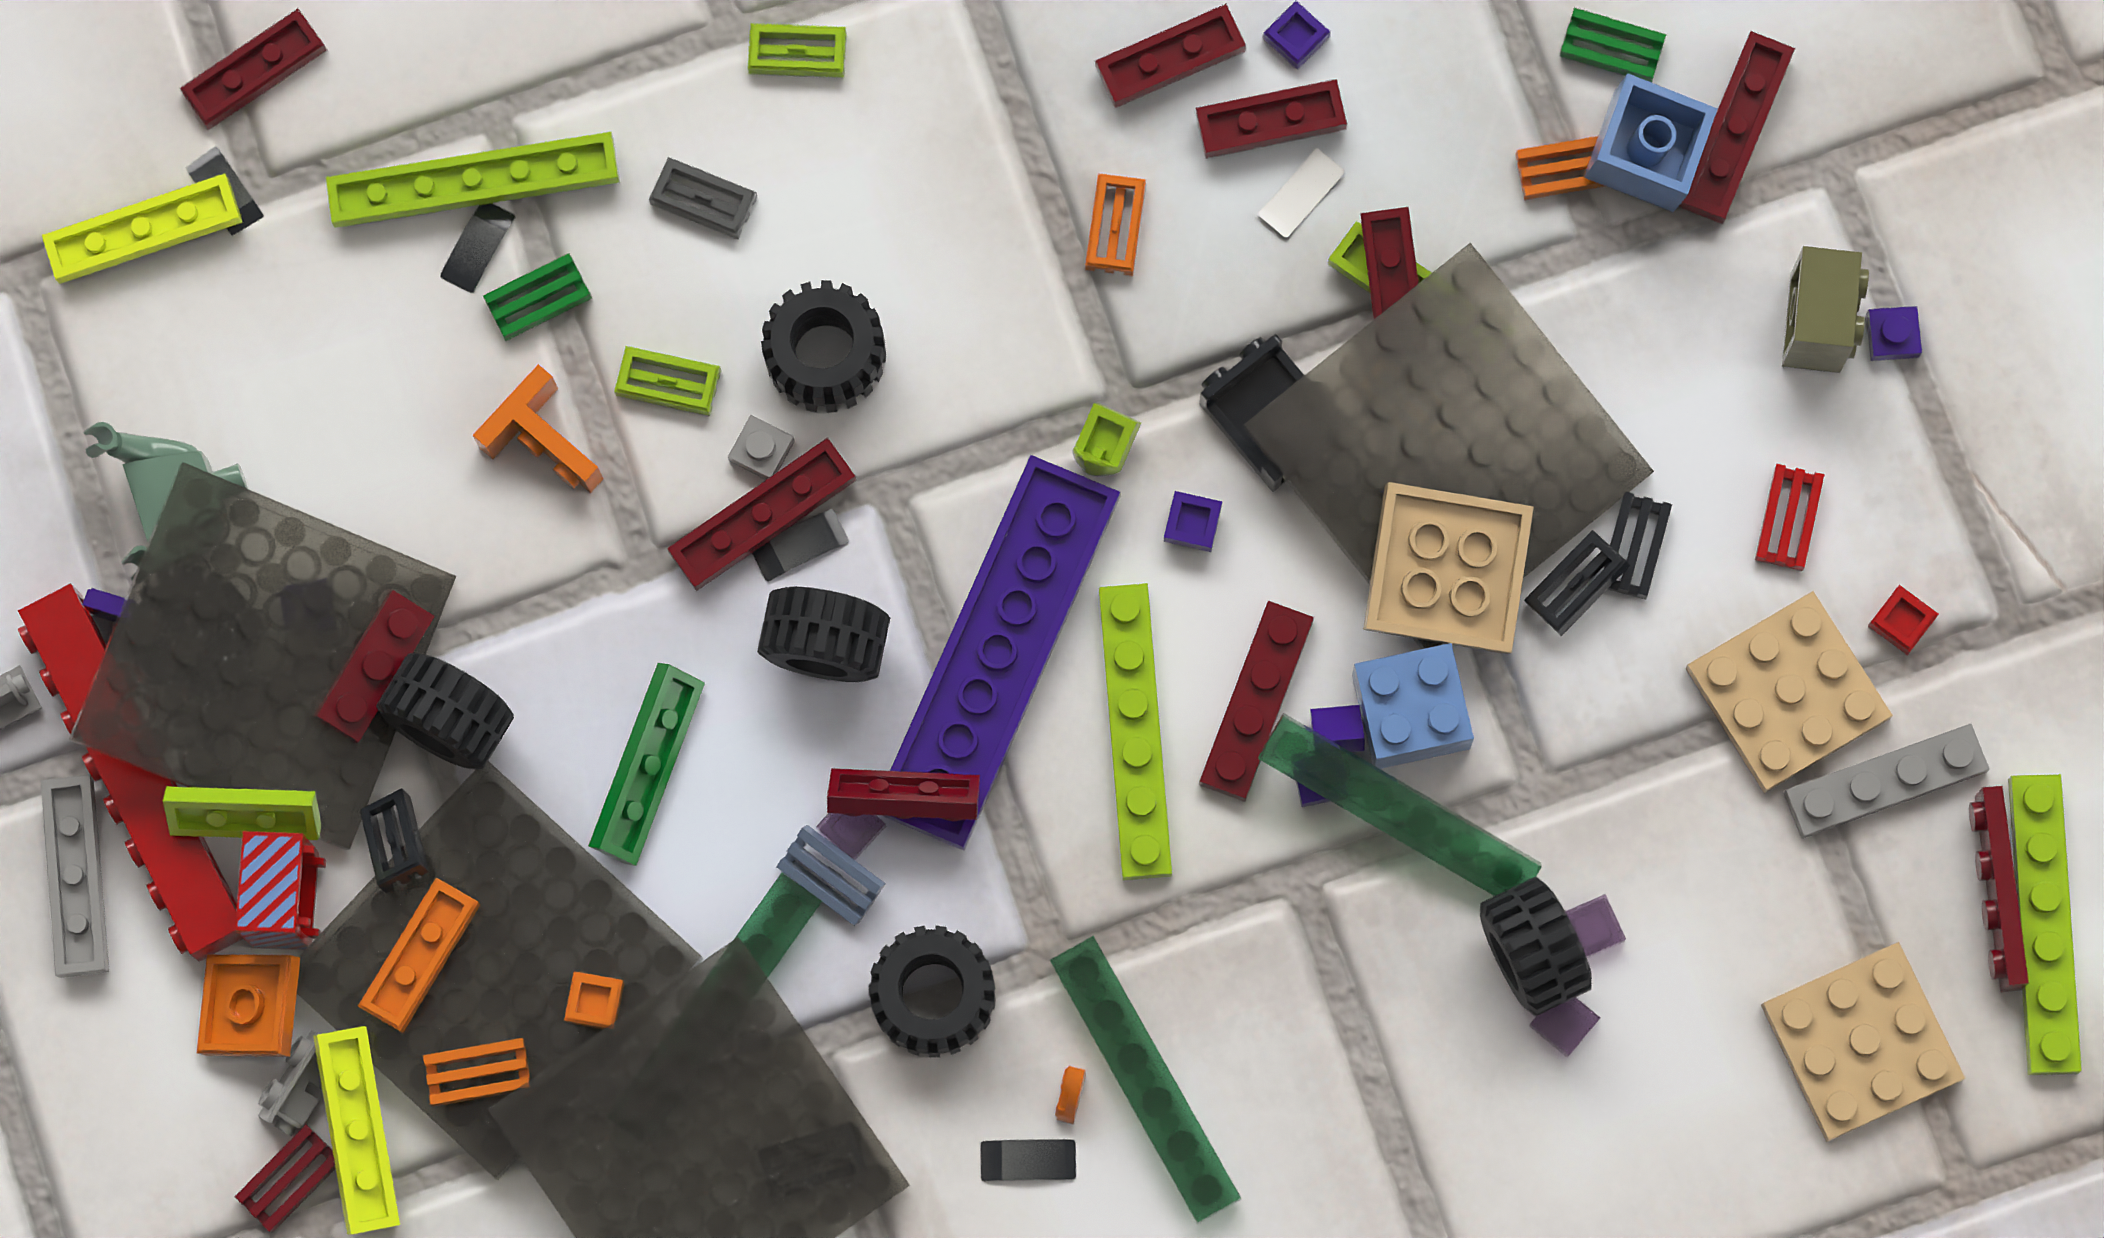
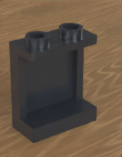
M1274 334L1267 341L1262 337L1255 339L1241 351L1239 356L1242 360L1228 371L1223 366L1210 374L1201 384L1204 390L1200 393L1199 401L1200 406L1272 492L1348 434L1351 423L1339 407L1335 410L1331 408L1282 349V340L1277 334Z

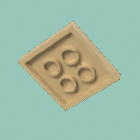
M1391 482L1386 483L1363 630L1444 644L1452 643V645L1504 654L1512 653L1534 507Z
M1814 591L1687 664L1685 668L1764 793L1880 726L1893 716Z
M1899 942L1772 998L1761 1005L1826 1142L1965 1079Z

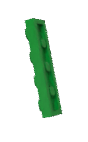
M657 663L588 847L624 864L637 865L705 682L670 664Z

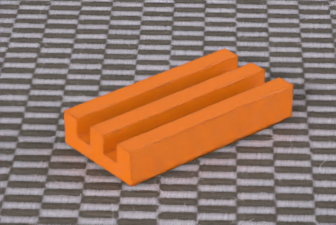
M1598 136L1516 150L1515 156L1524 200L1606 187L1584 178V176L1532 185L1531 178L1587 169L1591 156L1528 167V162L1591 152L1594 150Z
M1098 173L1085 270L1095 271V269H1102L1104 273L1114 274V271L1124 272V275L1133 276L1146 179ZM1107 186L1116 187L1107 255L1106 258L1097 257L1106 190ZM1126 188L1135 189L1125 260L1116 259Z
M523 1038L423 1055L427 1071V1085L430 1091V1105L432 1107L532 1089L525 1040ZM516 1053V1059L438 1073L437 1066ZM517 1070L519 1073V1079L441 1093L440 1084Z

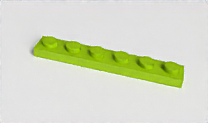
M611 131L325 177L331 222L334 228L620 183L614 139Z
M1148 583L1099 587L1122 879L1124 881L1172 877Z
M2061 774L2011 776L2008 779L2014 875L2029 984L2022 989L2028 1075L2079 1074L2082 1072Z

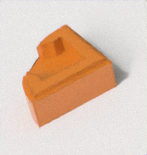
M1072 1066L1065 1068L1060 1087L1061 1093L1055 1110V1116L1058 1121L1074 1124L1086 1078V1071L1084 1069Z

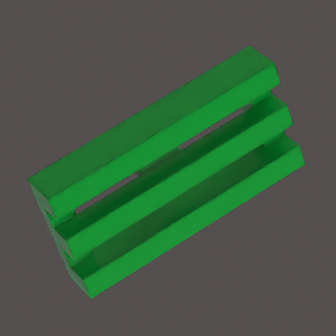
M1574 7L1559 56L1625 76L1628 73L1652 83L1666 34ZM1579 25L1594 30L1629 39L1635 42L1652 46V49L1578 27ZM1574 40L1647 60V67L1573 45Z
M570 253L483 295L505 341L592 299ZM568 271L569 274L499 308L498 304ZM572 285H575L577 289L510 324L505 320V318L533 306Z

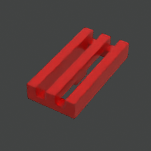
M1776 464L1755 555L1756 561L1800 571L1804 570L1825 474L1817 472L1814 474L1805 473L1804 469L1795 468V470L1787 469L1786 465ZM1783 480L1792 482L1776 554L1768 552L1782 483ZM1802 484L1810 486V491L1794 558L1787 556L1801 488Z

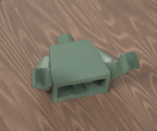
M98 422L84 431L85 435H92L99 442L85 449L88 457L96 458L107 452L109 456L125 462L122 465L149 548L145 546L134 547L121 561L123 565L132 563L138 566L139 570L131 577L132 582L135 584L142 583L149 575L155 576L160 572L162 575L172 574L171 568L181 566L185 570L199 561L219 541L224 527L229 523L222 500L248 491L247 483L239 464L213 472L210 462L203 452L198 451L197 448L190 444L165 438L116 432L110 424L105 422Z

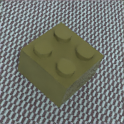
M1809 246L1802 247L1790 275L1782 367L1840 373L1847 359H1854L1857 346L1862 344L1865 317L1857 316V312L1860 308L1861 298H1866L1869 281V269H1861L1862 252Z

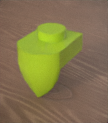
M1093 403L1077 443L1072 450L1075 461L1086 474L1092 476H1108L1120 472L1141 426V422L1100 403Z

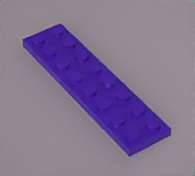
M1030 455L890 771L980 775L977 820L962 819L959 821H948L943 818L912 817L899 819L893 816L883 817L965 851L1121 497L1120 491Z

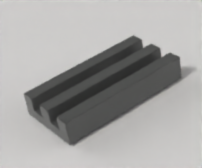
M668 157L649 201L653 206L739 239L742 233V226L744 222H747L750 215L749 210L756 202L757 193ZM674 173L739 199L741 203L737 207L670 180ZM664 191H669L734 218L732 222L663 195Z

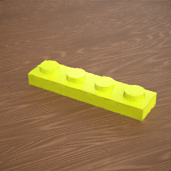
M224 173L43 234L42 238L54 277L61 284L243 223L229 178Z
M366 1026L313 1035L347 1234L352 1235L400 1225Z

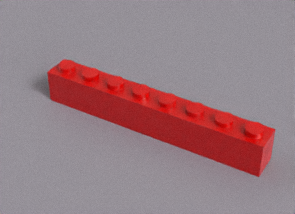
M70 583L18 610L25 624L18 628L19 634L31 654L39 652L46 666L39 670L40 676L53 697L60 694L67 710L60 713L61 718L73 739L81 736L88 750V753L82 755L83 762L95 782L100 779L103 780L110 794L103 798L105 806L117 825L124 822L131 836L129 840L125 841L126 848L136 866L139 868L145 865L153 880L146 885L152 900L160 911L165 908L169 911L175 925L168 928L173 942L181 954L189 951L190 955L200 962L207 958V954H215L243 939L235 931L237 902L204 837L170 836L163 799L166 787H178L92 614L82 605L84 601L82 594Z

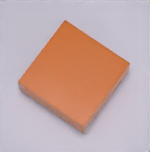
M574 971L564 1021L570 1024L615 1031L625 982L620 979Z

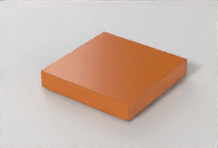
M207 954L196 1053L205 1056L290 1057L300 957L293 955Z

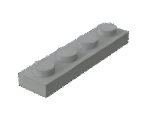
M1970 723L1786 789L1784 796L1800 836L1803 839L1987 773L1990 768L1973 726Z
M90 774L40 780L55 975L59 978L109 972L94 780Z

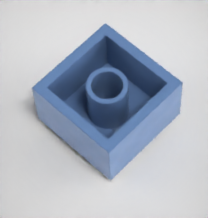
M1627 73L1613 93L1584 178L1674 212L1689 193L1718 108Z
M1452 643L1354 664L1352 678L1358 704L1360 705L1361 717L1374 770L1471 749L1474 736Z

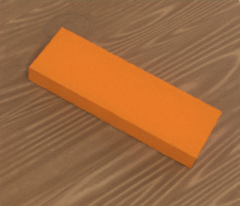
M436 877L358 1007L403 1033L481 904Z

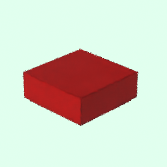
M1898 585L1871 620L1868 627L1908 656L1939 613L1901 585Z

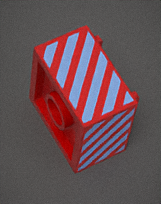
M243 831L235 931L252 948L312 950L313 939H320L321 931L318 928H314L318 868H326V859L319 857L318 850L303 833Z

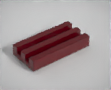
M305 1125L234 1197L269 1232L273 1233L336 1169L333 1150L308 1125ZM309 1141L313 1146L255 1202L252 1198ZM320 1154L326 1157L327 1160L271 1216L265 1212Z

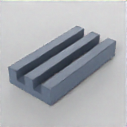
M809 825L802 827L797 834V839L791 843L786 851L787 854L779 861L776 867L852 925H857L863 919L886 883ZM806 844L810 845L868 889L866 895L846 881L834 869L826 866L804 849ZM796 859L800 861L802 864H804L806 867H808L810 870H812L814 873H816L818 876H820L822 879H824L826 882H828L830 885H832L834 888H836L838 891H840L842 894H844L846 897H848L850 900H852L854 903H856L858 906H854L852 903H850L848 900H846L844 897H842L840 894H838L836 891H834L832 888H830L828 885H826L824 882H822L820 879H818L816 876H814L812 873H810L808 870H806L804 867L796 862Z

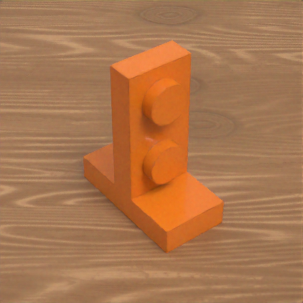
M538 364L472 436L478 447L490 458L494 459L514 436L521 432L517 440L530 453L539 458L544 452L557 464L552 470L567 485L575 489L580 484L591 493L603 480L598 466L536 414L558 390L553 376Z

